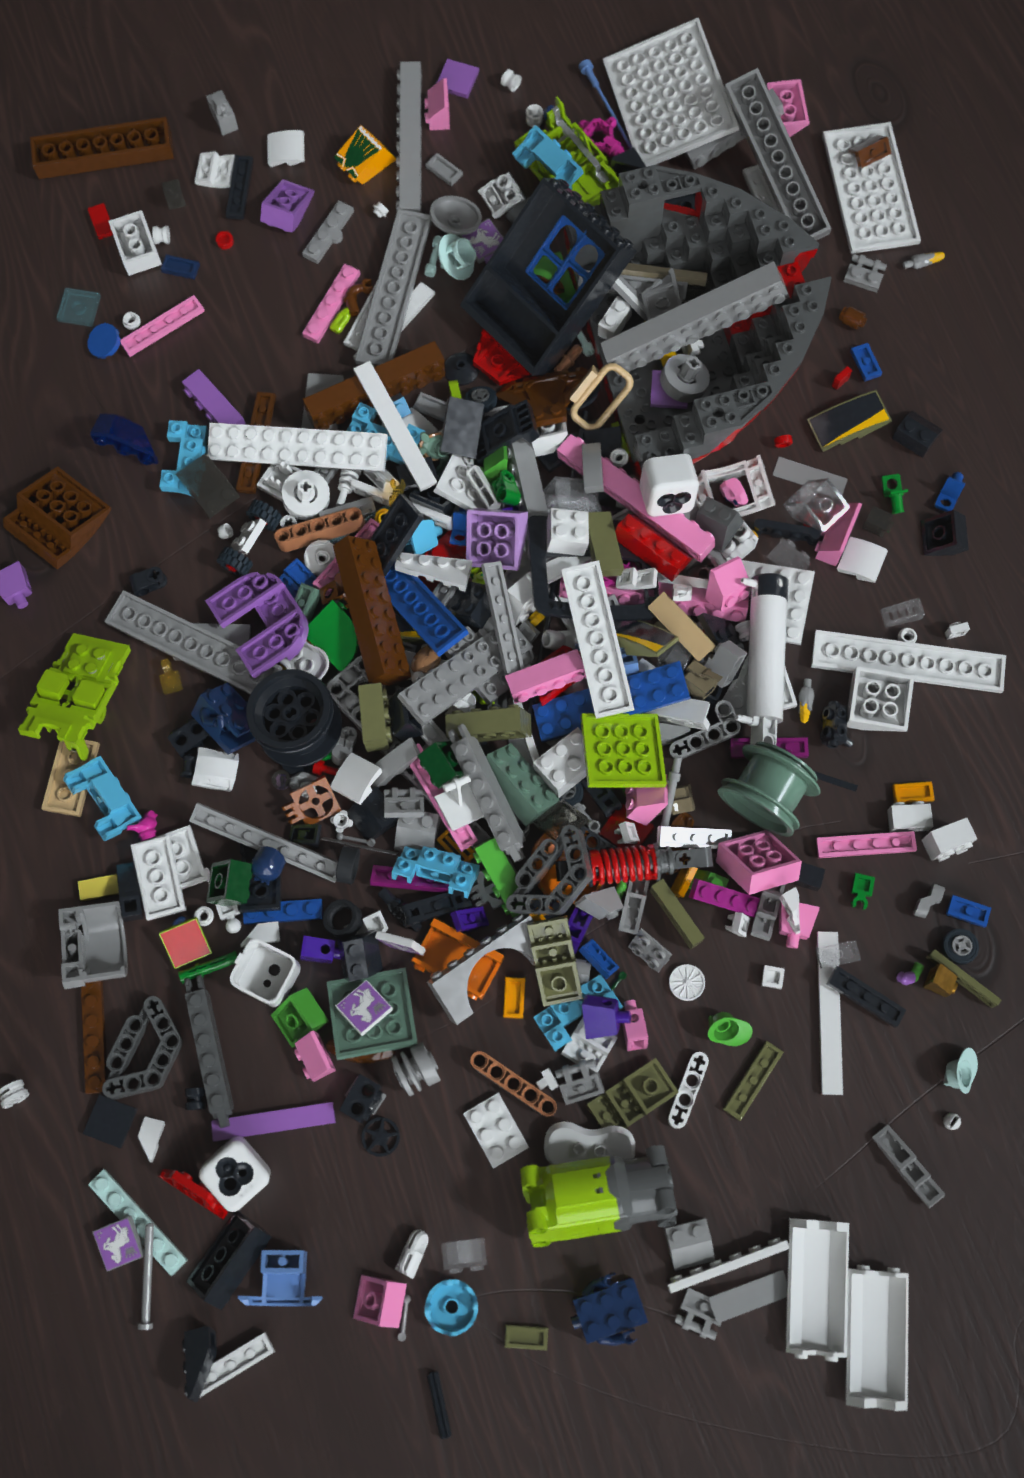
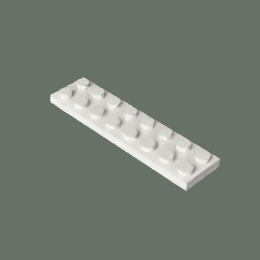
M599 560L561 569L596 719L633 711L634 705Z

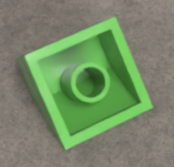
M308 988L290 995L271 1014L292 1048L305 1035L313 1030L317 1032L329 1021Z

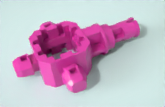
M609 117L606 121H603L601 118H595L591 122L586 120L579 122V127L590 139L594 131H603L606 135L603 143H594L603 154L606 153L612 158L624 152L621 143L614 139L613 129L617 125V120L614 117Z

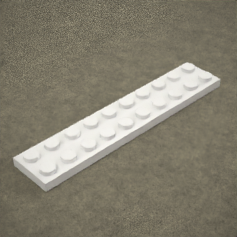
M210 423L207 459L279 465L282 461L285 465L288 464L290 466L385 472L388 434Z
M816 630L811 668L853 673L855 668L859 666L914 676V682L1002 693L1004 691L1006 655Z

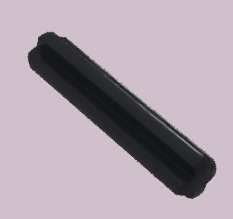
M433 1371L427 1374L440 1439H447L452 1435L439 1373Z

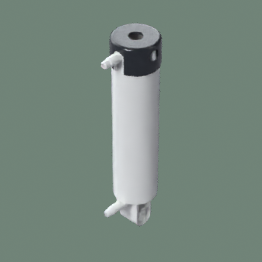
M764 573L755 575L751 579L744 577L741 579L742 584L750 586L751 602L746 716L736 715L735 720L751 726L750 744L755 745L757 742H767L776 745L777 724L783 721L789 580L780 574Z

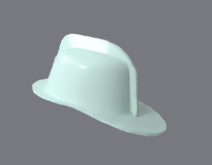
M972 1048L964 1049L959 1059L947 1064L943 1081L944 1085L960 1089L965 1094L971 1088L978 1066L977 1056Z

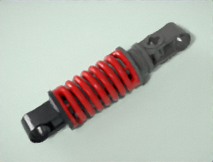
M653 843L648 844L646 848L640 845L638 848L631 846L630 849L628 847L623 849L617 847L615 850L609 848L607 851L601 849L600 852L587 849L593 875L588 883L589 887L595 886L596 881H599L600 885H604L605 876L608 884L613 883V878L615 883H620V877H622L624 883H627L628 876L631 882H635V875H637L638 881H643V874L646 881H659L661 874H674V869L713 866L711 846L672 851L670 846L665 849H659L657 844ZM683 853L685 857H688L684 865L683 862L679 861ZM567 860L556 861L555 863L557 881H561L569 871ZM581 869L578 872V878H583L585 871Z

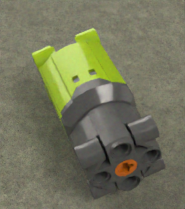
M662 1145L651 1146L646 1149L647 1156L625 1160L618 1155H611L540 1168L536 1165L522 1167L520 1172L523 1196L526 1202L531 1204L532 1209L526 1213L528 1234L532 1246L544 1247L555 1241L630 1230L633 1224L657 1220L658 1227L675 1225L677 1223V1208L665 1147Z

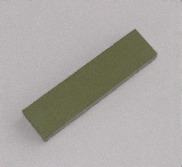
M934 949L927 955V960L935 966L942 964L957 975L956 982L989 1007H996L1002 1001Z
M765 1041L723 1110L741 1121L784 1052L770 1042Z

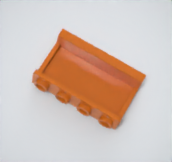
M434 918L430 924L431 928L421 944L426 949L425 955L416 954L415 957H412L411 961L414 963L413 967L423 973L425 970L432 974L439 970L442 972L447 968L449 962L454 959L459 960L464 956L463 953L472 947L475 949L480 943ZM493 950L485 954L475 964L468 979L467 995L469 998L475 1001L477 998L483 999L504 960L503 954Z

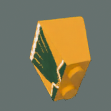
M362 125L359 126L334 156L338 161L337 165L344 172L346 170L349 172L348 177L355 183L358 181L362 185L396 160V157Z

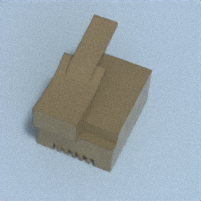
M696 660L687 667L685 671L687 673L684 675L689 694L696 700L702 701L715 690L718 682L723 678Z
M690 784L676 786L671 814L676 815L695 810ZM664 809L658 815H663Z

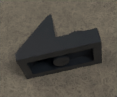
M291 825L289 841L318 849L322 825Z

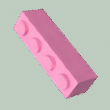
M575 649L508 674L505 678L516 704L518 702H525L537 695H544L550 690L560 689L566 684L579 682L586 677L580 654Z

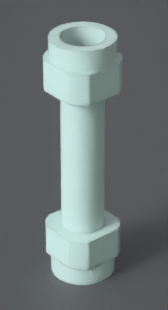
M439 235L435 236L432 242V254L424 272L427 277H434L436 274V262L439 255L438 243L442 238Z
M581 330L577 337L582 345V351L585 356H591L595 352L594 346L591 342L587 341Z

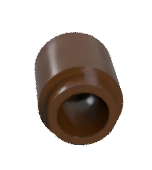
M845 306L839 316V320L843 324L856 330L864 327L867 318L865 317L866 313L851 306Z

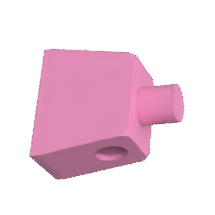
M780 902L779 934L787 936L786 947L798 949L799 939L807 940L809 938L820 907L799 903L800 933L795 935L787 921L789 914L782 902Z
M635 1000L625 1001V1011L631 1012V1021H634V1023H622L627 1051L646 1049L648 1034L642 1008L637 1009Z

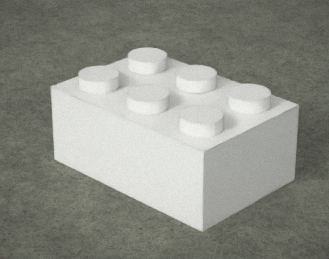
M142 210L109 221L128 275L162 265Z
M578 727L533 762L534 770L558 798L586 777L582 731Z

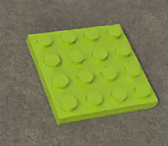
M595 713L581 714L588 788L666 787L667 781L658 714L629 715L620 713L596 719Z

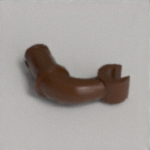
M364 279L361 284L353 285L347 290L343 301L347 304L351 317H356L360 313L356 295L360 292L365 294L371 293L373 286L367 287L371 285V279Z

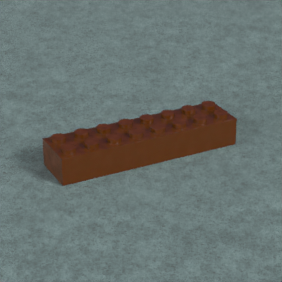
M166 117L30 137L32 165L39 179L174 159L171 129Z
M435 341L374 367L390 398L399 393L403 396L408 395L411 391L417 388L421 389L433 381L441 380L445 376L444 357ZM356 375L303 398L307 417L313 428L328 430L330 425L334 423L340 425L347 419L352 418L360 402L374 408Z
M347 535L333 545L368 682L397 686L412 676L377 546L373 540Z

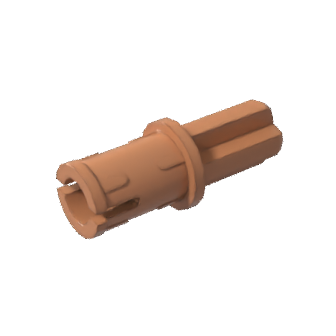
M574 345L567 354L563 355V359L554 368V372L568 370L570 366L575 364L574 361L583 350L580 345Z

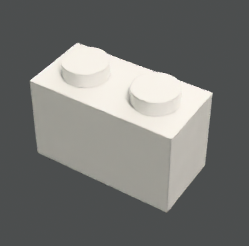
M618 296L615 298L598 324V336L607 340L621 333L632 316V307L625 300Z
M923 801L913 802L912 805L896 802L887 810L890 833L929 831L933 827L931 804H924Z

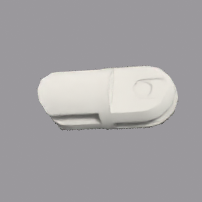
M418 1229L410 1234L395 1268L396 1271L407 1275L411 1279L414 1278L428 1244L429 1239L426 1232Z

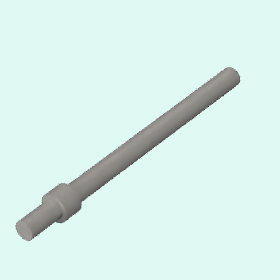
M674 756L672 771H669L668 805L664 808L661 826H669L676 786L681 776V773H679L681 757Z

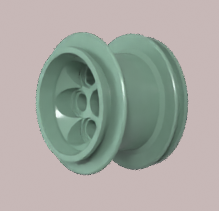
M767 742L744 745L742 752L749 762L738 780L724 778L721 781L722 786L718 789L719 796L729 807L755 825L780 836H792L794 830L800 827V823L793 812L803 795L813 797L818 796L821 792L817 784V775L798 757L776 745Z

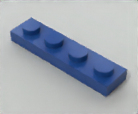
M323 900L281 901V911L243 913V924L323 920Z

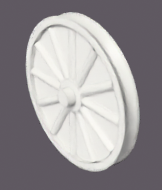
M684 964L675 968L671 973L669 987L673 995L678 999L691 1001L698 998L704 991L705 978L700 969L693 965Z

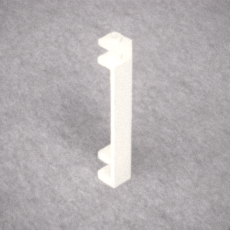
M790 1218L786 1352L794 1353V1358L807 1359L808 1355L825 1356L826 1361L837 1362L838 1358L847 1357L849 1223Z
M857 1265V1269H848L846 1405L860 1408H882L893 1411L907 1410L909 1274L900 1273V1268L887 1267V1271L870 1270V1266Z

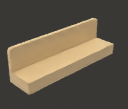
M665 592L661 593L648 606V609L672 634L678 636L679 642L697 661H701L709 652L714 653L716 645Z

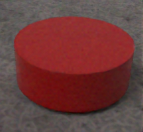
M221 231L216 235L215 240L220 249H229L233 246L234 240L230 232Z
M782 435L774 439L775 447L785 448L792 445V436Z

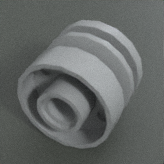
M423 1042L410 1048L412 1054L410 1059L404 1052H401L400 1054L404 1061L402 1063L399 1062L396 1055L391 1057L393 1071L401 1087L409 1096L414 1095L411 1087L413 1084H415L419 1092L422 1091L421 1080H424L429 1087L441 1081L437 1072L439 1068L432 1053L430 1051L427 1052Z

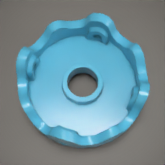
M448 1279L436 1284L430 1290L425 1303V1315L432 1328L448 1336H457L468 1330L474 1323L478 1313V1301L474 1290L465 1282L457 1279ZM453 1300L458 1304V1310L455 1313H449L446 1310L448 1301Z

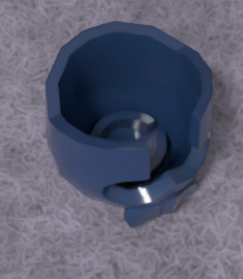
M269 846L258 849L251 861V870L255 875V881L260 880L261 883L265 882L269 886L270 881L276 880L280 876L286 860L277 849Z

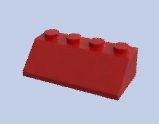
M628 514L616 527L615 533L618 543L672 582L693 560L691 555L635 514Z

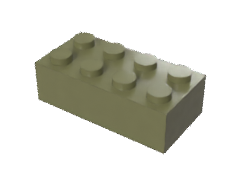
M508 705L507 708L500 709V707H489V710L484 711L482 709H471L470 712L465 713L458 710L452 711V714L445 715L446 738L450 739L448 731L452 729L458 734L460 740L462 739L458 729L460 724H464L470 735L475 737L478 742L532 737L531 714L519 707V705Z

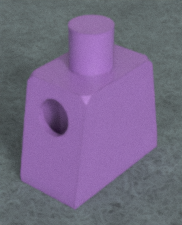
M17 561L0 570V596L8 605L15 603L18 609L25 608L28 605L26 597L32 594V589L25 568Z

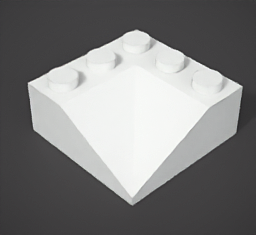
M857 666L852 674L847 727L870 731L907 732L914 676Z

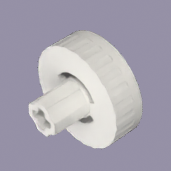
M300 470L294 472L285 480L282 486V502L284 508L291 516L300 520H311L320 516L319 512L328 508L330 501L329 486L320 474L314 471Z

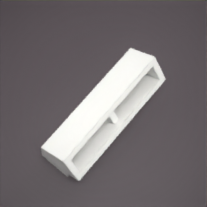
M473 465L466 471V477L486 509H499L502 503L496 500L494 490L480 467ZM473 475H475V477H476V479L478 480V482H479V484L481 485V487H479V485H478V483L476 482V480H475V478L473 477ZM483 492L486 493L487 497L489 498L490 502L492 503L491 505H490L489 501L487 500V498H486V496L484 495Z
M386 469L385 472L365 470L363 472L383 493H393L401 485Z

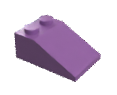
M282 179L262 202L260 221L269 226H275L286 232L293 233L303 218L314 195V190Z

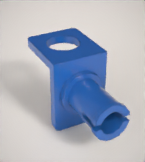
M954 472L952 477L947 478L934 506L946 512L953 510L957 499L965 487V483L962 482L964 478L962 473ZM941 500H947L950 506L942 505Z
M460 507L459 512H453L452 533L449 543L466 546L467 511ZM457 535H462L465 537V539L462 541H458L455 539V537Z

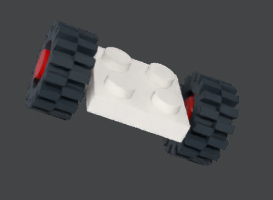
M253 500L246 511V515L252 521L246 522L240 529L242 533L239 538L234 539L231 544L232 548H223L216 559L217 563L235 576L242 577L248 574L253 563L251 560H248L249 558L244 557V554H248L263 528H267L269 531L276 529L282 519L281 514L277 513L278 511L273 509L272 506H268L267 503Z

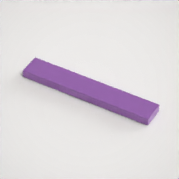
M334 1102L231 1117L229 1118L230 1126L220 1128L218 1120H212L211 1124L213 1141L215 1142L228 1140L236 1136L248 1137L336 1123Z

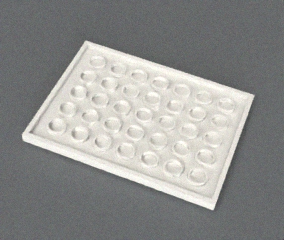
M699 18L603 58L632 147L636 149L646 167L656 165L739 130Z

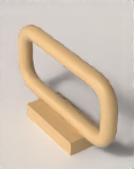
M616 363L606 364L600 371L593 365L571 392L569 399L574 404L570 409V415L573 421L587 431L601 428L631 391L634 383L632 375ZM607 372H617L626 380L625 387L596 423L589 424L578 415V409Z

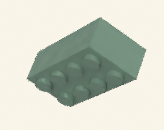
M512 743L487 754L486 758L512 811L526 827L550 814L561 801Z

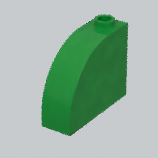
M332 600L308 624L307 639L314 646L322 649L327 654L329 661L341 672L357 658L359 644L352 618L346 612L348 608L339 601L337 603Z

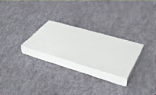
M170 835L130 845L146 920L149 921L186 911Z

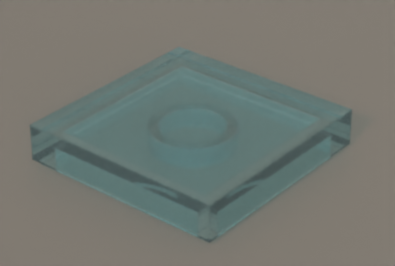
M65 288L57 320L59 322L92 327L101 298L100 293Z

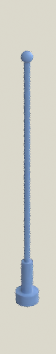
M589 59L583 60L578 66L579 70L583 75H587L592 86L597 89L609 113L617 120L599 88V82L592 72L593 65ZM617 120V127L620 130L623 138L625 139L629 148H633L624 130L622 129L619 121Z

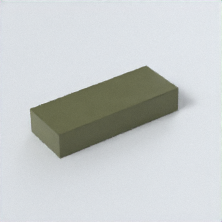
M588 512V547L592 562L599 560L603 577L621 576L624 566L611 512Z
M664 879L652 885L650 889L651 894L690 950L700 944L705 937Z

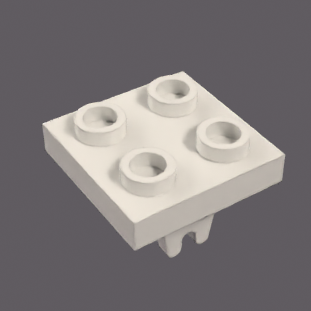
M282 461L279 465L271 464L257 483V487L282 501V486L285 480L294 472L300 471V469L288 464L285 465Z

